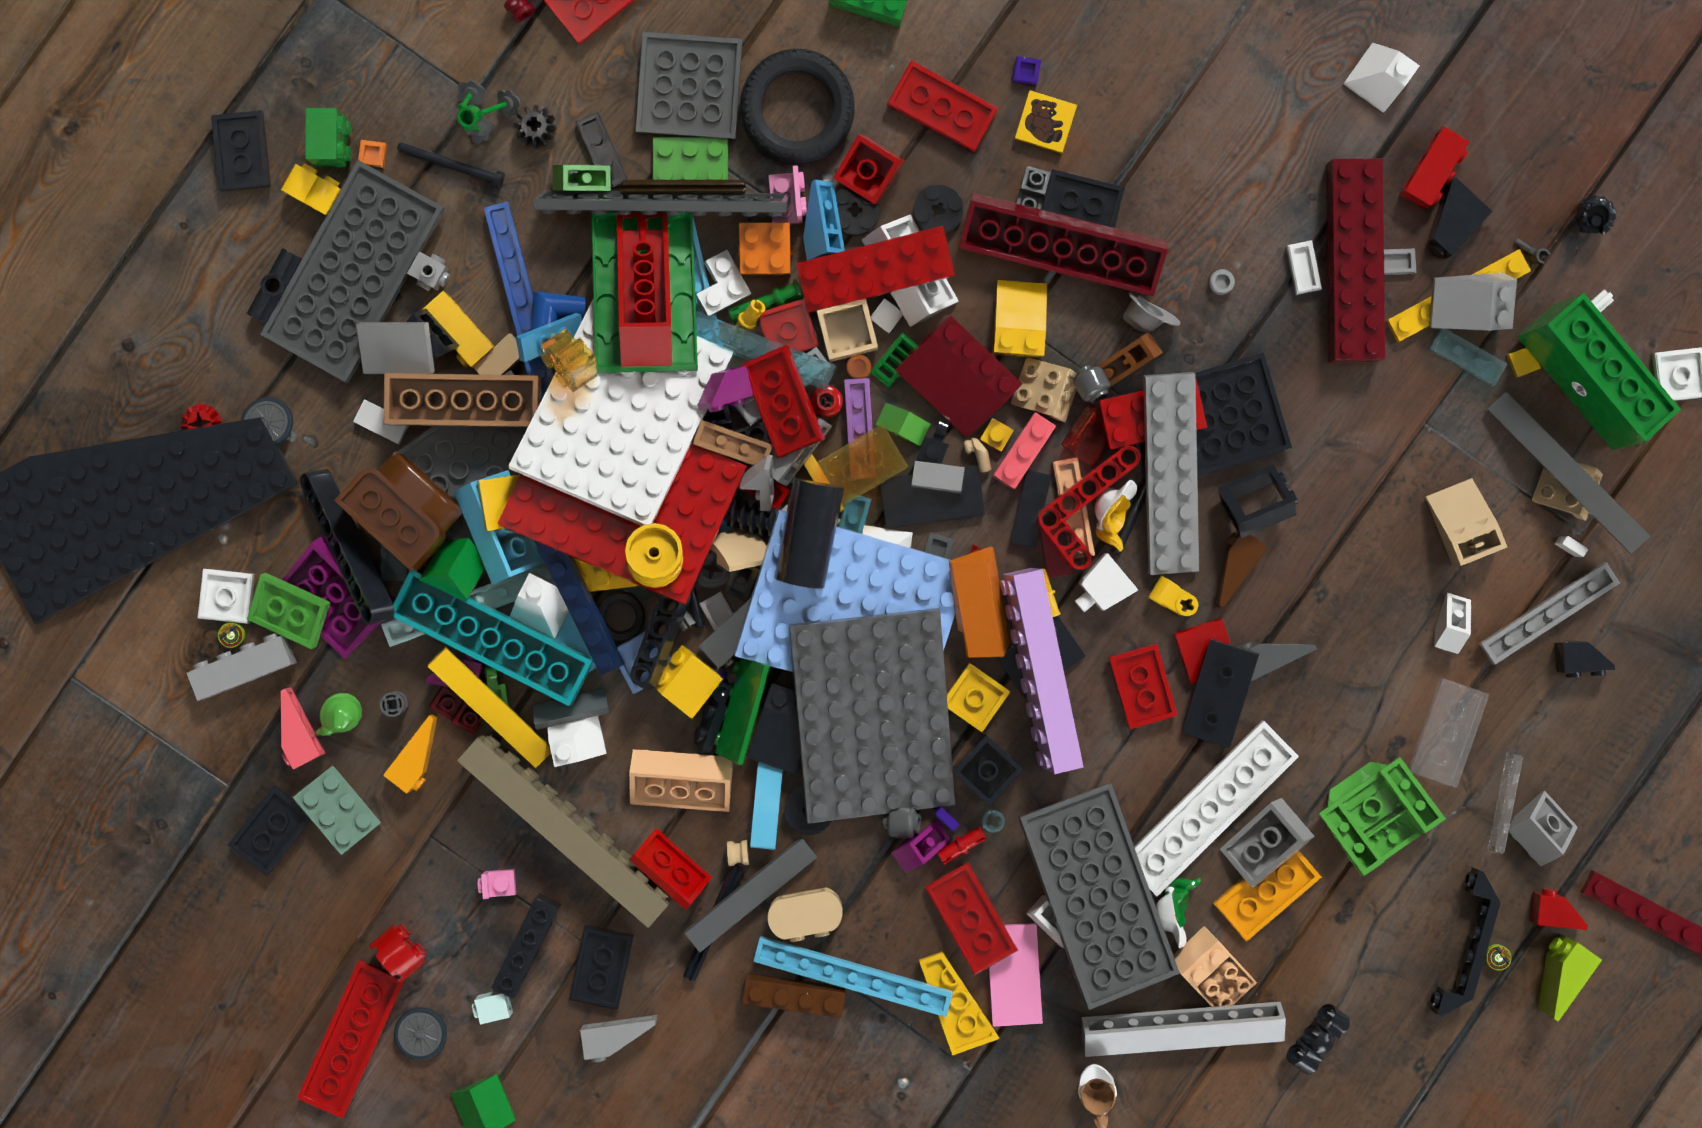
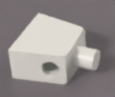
M1104 553L1079 582L1085 593L1076 599L1075 603L1083 612L1087 611L1094 604L1104 611L1135 593L1138 589L1110 555Z

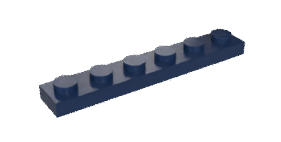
M534 541L600 676L624 665L625 663L573 557Z

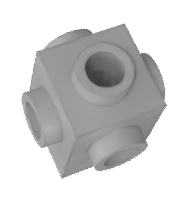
M419 251L407 274L417 279L416 285L430 291L432 287L438 291L440 286L443 288L450 278V274H448L450 269L444 265L446 261L432 253L431 257Z

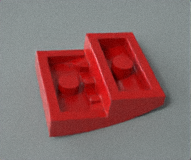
M1222 618L1174 633L1179 654L1183 659L1190 684L1198 681L1211 638L1231 644Z

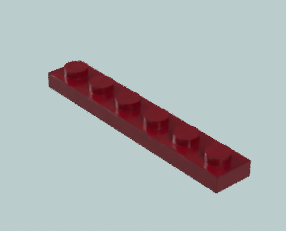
M1591 870L1580 891L1581 893L1702 955L1701 926Z

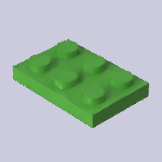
M653 137V180H728V139Z
M268 573L260 574L247 620L313 649L317 647L330 602Z

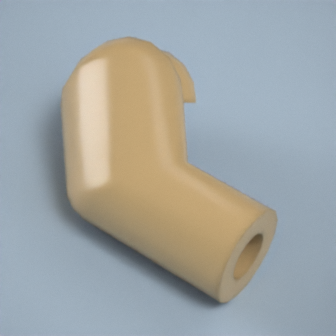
M976 438L964 441L965 452L968 454L974 452L976 455L979 472L990 471L989 454L983 444Z

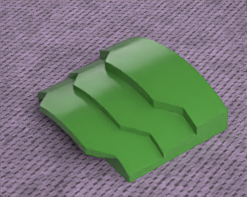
M1401 757L1389 765L1374 762L1366 764L1329 790L1327 808L1319 813V816L1330 829L1361 877L1367 875L1384 863L1390 856L1446 819Z

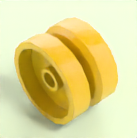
M653 523L641 526L628 538L625 553L628 570L634 580L643 586L657 588L666 586L677 578L682 570L683 550L681 540L675 531L666 525Z

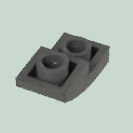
M1026 166L1016 203L1041 209L1051 172Z

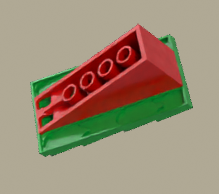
M606 211L605 214H592L596 373L698 371L693 215L691 211H682L681 215H667L666 211H656L657 214L643 215L641 211H631V214L627 215L616 214V211Z

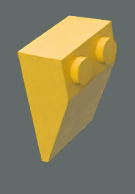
M997 280L992 355L1042 358L1044 356L1047 309L1046 283Z

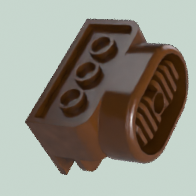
M394 452L378 470L374 468L362 470L334 500L409 570L422 572L425 569L423 567L424 563L438 552L437 549L446 539V531L462 514L461 507L444 490L399 452Z

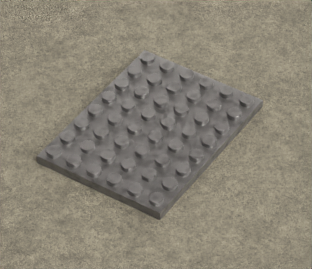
M933 608L789 625L807 823L887 814L897 808H914L918 810L955 805L940 609Z

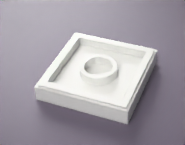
M1702 347L1652 353L1654 377L1674 401L1702 398Z
M203 569L198 618L249 624L250 621L247 620L252 604L255 574Z

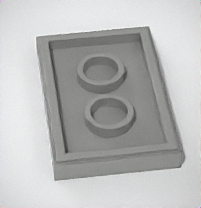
M361 322L356 324L363 374H432L435 372L428 322Z

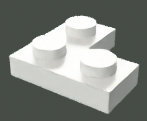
M728 250L704 262L715 285L697 293L695 297L707 318L751 294Z

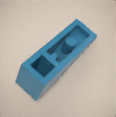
M813 180L811 183L803 234L807 261L845 251L833 182Z

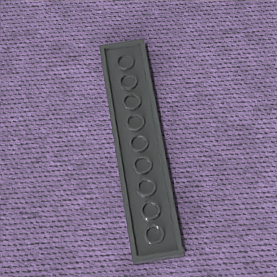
M542 191L533 199V207L535 210H541V213L544 214L556 213V210H566L567 214H579L581 210H591L592 214H605L606 210H616V214L620 215L631 214V211H641L643 215L657 214L656 211H666L667 215H681L682 211H691L692 215L696 216L706 215L707 212H717L719 216L732 215V212H742L743 216H756L757 212H767V216L775 217L782 216V212H787L791 204V193L623 194L622 191Z

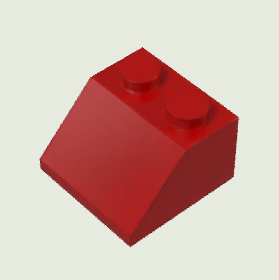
M858 134L833 179L873 204H877L893 183L906 160L866 135Z

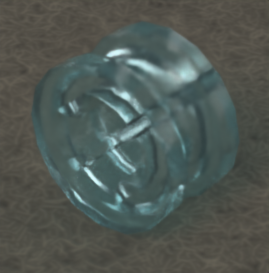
M990 809L983 814L982 824L987 831L996 833L1003 828L1005 819L1000 811ZM989 815L999 816L1000 821H997L999 825L996 827L992 824L988 826L986 821H989L987 817Z

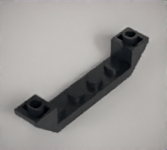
M1474 867L1466 874L1464 880L1465 891L1472 895L1483 897V901L1479 902L1476 914L1478 918L1476 925H1473L1470 931L1469 938L1471 943L1469 950L1466 949L1463 955L1464 967L1462 973H1459L1456 979L1457 991L1437 986L1436 992H1433L1431 995V1010L1440 1016L1451 1012L1474 998L1501 904L1485 873Z

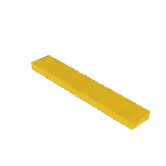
M445 647L428 664V667L535 768L551 754L550 745L449 649Z

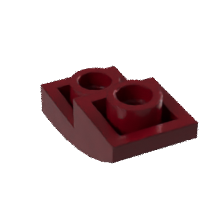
M441 686L429 704L431 709L449 718L452 723L471 734L475 733L483 721V718L448 687Z

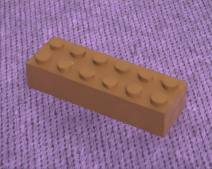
M384 373V424L395 426L528 428L541 403L542 378L530 375Z

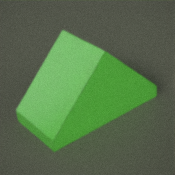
M885 403L875 426L921 446L931 424L909 411Z

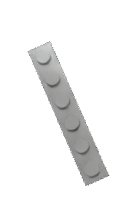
M1603 562L1480 642L1479 645L1490 662L1495 665L1614 588L1620 582L1608 563Z

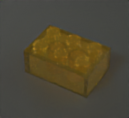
M884 424L879 425L817 462L831 485L844 487L841 502L843 506L908 468L907 463Z

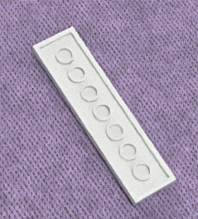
M1262 720L1134 846L1148 887L1156 896L1175 880L1299 757L1265 721Z

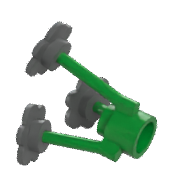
M470 80L468 83L463 81L458 85L459 93L457 98L463 102L457 105L459 109L457 120L464 127L466 133L471 136L475 144H480L483 140H490V133L494 130V124L487 121V117L484 115L499 109L502 110V114L506 118L519 113L517 107L520 106V99L510 89L506 91L500 90L497 93L499 101L496 105L480 110L475 104H482V97L485 94L484 87L477 85L474 80Z

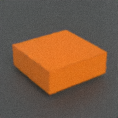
M361 140L358 160L372 168L384 169L387 144Z

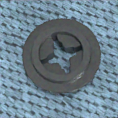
M712 550L709 551L704 565H710L715 557L716 566L723 569V572H714L711 579H709V570L703 567L697 582L707 588H717L724 585L729 580L731 572L717 564V554Z

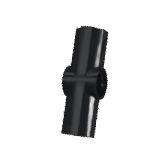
M282 248L271 270L262 278L261 288L246 314L266 324L302 258ZM278 280L280 287L276 292L272 293L270 285L273 281Z

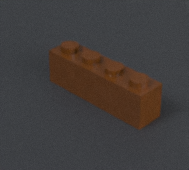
M747 973L742 1004L842 1018L845 988Z

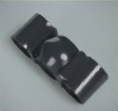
M1325 1004L1319 1009L1317 1016L1313 1018L1317 1023L1309 1025L1303 1032V1042L1297 1039L1296 1044L1292 1045L1287 1051L1288 1062L1305 1074H1312L1318 1069L1319 1063L1323 1061L1320 1055L1326 1054L1332 1049L1334 1036L1339 1039L1341 1034L1345 1033L1350 1026V1018L1332 1004Z

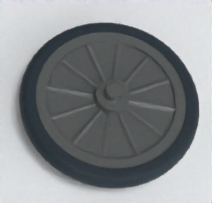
M271 397L257 399L249 404L242 414L241 420L263 417L278 445L283 443L292 431V413L289 407L279 399Z
M425 1007L413 1008L403 1013L394 1029V1039L398 1049L405 1056L415 1060H426L437 1055L444 1047L447 1038V1029L442 1017L434 1010Z

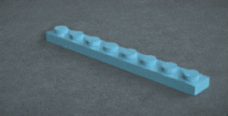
M761 936L753 961L943 1017L947 1016L953 991L764 936Z

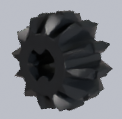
M534 105L533 112L527 106L524 107L526 115L517 114L518 119L522 122L514 123V127L520 129L516 133L517 138H523L522 143L525 146L531 142L532 147L535 149L538 147V141L544 147L547 146L545 138L547 137L550 140L555 138L549 131L557 130V126L551 124L555 121L554 115H548L549 110L546 107L540 111L539 106ZM534 122H538L541 126L540 129L537 127L538 131H533L530 127L531 125L534 126Z

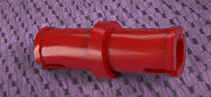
M978 826L964 836L954 838V842L939 850L937 854L942 863L946 865V863L961 854H968V850L986 841L987 838Z

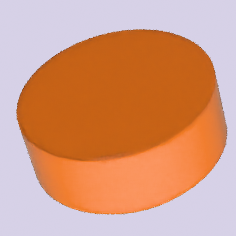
M860 354L852 356L846 365L848 375L853 379L866 378L871 371L870 360Z

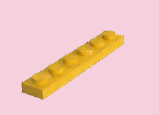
M1519 249L1472 275L1503 272L1517 279L1531 272ZM1431 297L1386 320L1397 342L1429 326Z

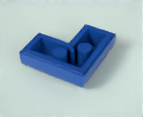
M534 291L531 330L574 313L581 314L583 320L586 307L585 297Z

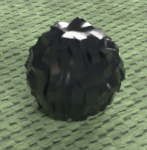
M1594 195L1584 199L1579 204L1577 214L1575 215L1580 232L1588 234L1601 233L1604 235L1610 231L1616 219V209L1613 203L1602 195Z

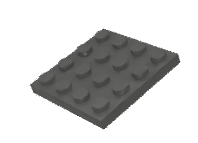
M643 32L636 133L719 138L736 141L743 40Z

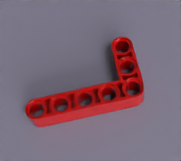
M1125 446L1118 449L1037 513L1036 523L1072 569L1083 570L1091 564L1092 556L1066 520L1139 463L1140 453L1135 447ZM1124 451H1129L1133 456V460L1129 465L1125 464L1121 459ZM1104 466H1108L1113 470V477L1110 480L1102 476L1101 471ZM1085 481L1092 483L1094 487L1091 495H1086L1082 491V484ZM1065 497H1070L1074 501V507L1070 511L1065 510L1062 506V500ZM1045 512H1050L1054 516V523L1051 526H1046L1042 521V516ZM1061 532H1066L1070 537V541L1066 546H1062L1058 542L1057 537ZM1078 551L1082 552L1085 556V561L1080 566L1073 562V555Z

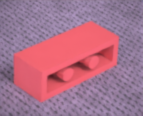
M1036 412L1032 414L992 477L1010 489H1015L1056 425Z

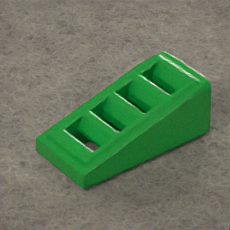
M904 333L900 334L870 371L872 375L888 388L900 375L885 361L889 358L899 366L901 361L892 354L894 350L903 358L909 355L899 347V344L903 343L911 351L917 346ZM883 366L893 376L888 378L879 370L880 367Z

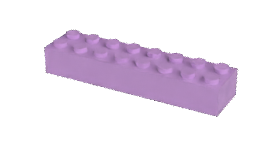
M1028 568L1002 574L1003 580L1000 581L1002 594L1007 597L1008 605H1005V611L1008 620L1012 621L1013 629L1010 630L1013 644L1017 645L1018 654L1015 655L1018 668L1022 669L1023 678H1021L1020 682L1023 692L1027 693L1028 703H1026V711L1028 717H1032L1033 727H1031V735L1033 741H1037L1039 750L1036 751L1037 763L1043 769L1053 774L1083 768L1043 569Z

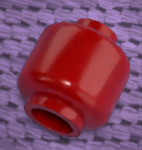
M823 385L813 391L810 402L816 415L821 418H831L840 412L843 398L837 388L831 385Z

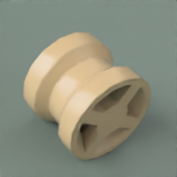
M742 840L740 843L727 841L729 866H734L736 863L749 865L747 840Z

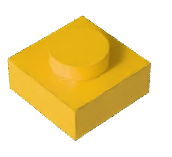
M992 418L980 440L1002 452L1014 430Z

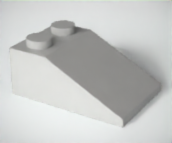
M1503 272L1433 278L1429 327L1488 331L1513 329L1517 279Z
M1280 798L1267 805L1220 850L1253 888L1315 836L1286 802Z

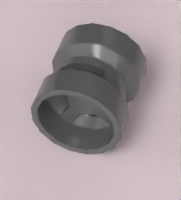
M401 691L386 693L380 700L381 712L388 717L404 714L409 707L408 696Z

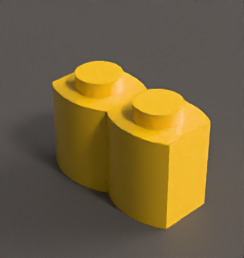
M305 163L302 167L295 164L281 190L327 216L341 190L338 188L340 183L327 175L322 179L316 175V169Z

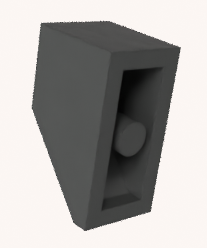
M761 565L731 571L724 592L747 602Z

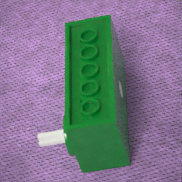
M1603 290L1593 300H1590L1585 293H1581L1550 306L1517 337L1611 450L1645 443L1671 420L1681 408L1601 314L1614 301L1612 299L1613 295Z

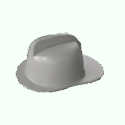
M1130 291L1129 295L1132 301L1123 314V319L1132 327L1142 332L1154 331L1164 322L1174 326L1180 325V321L1174 315L1148 302L1137 293Z

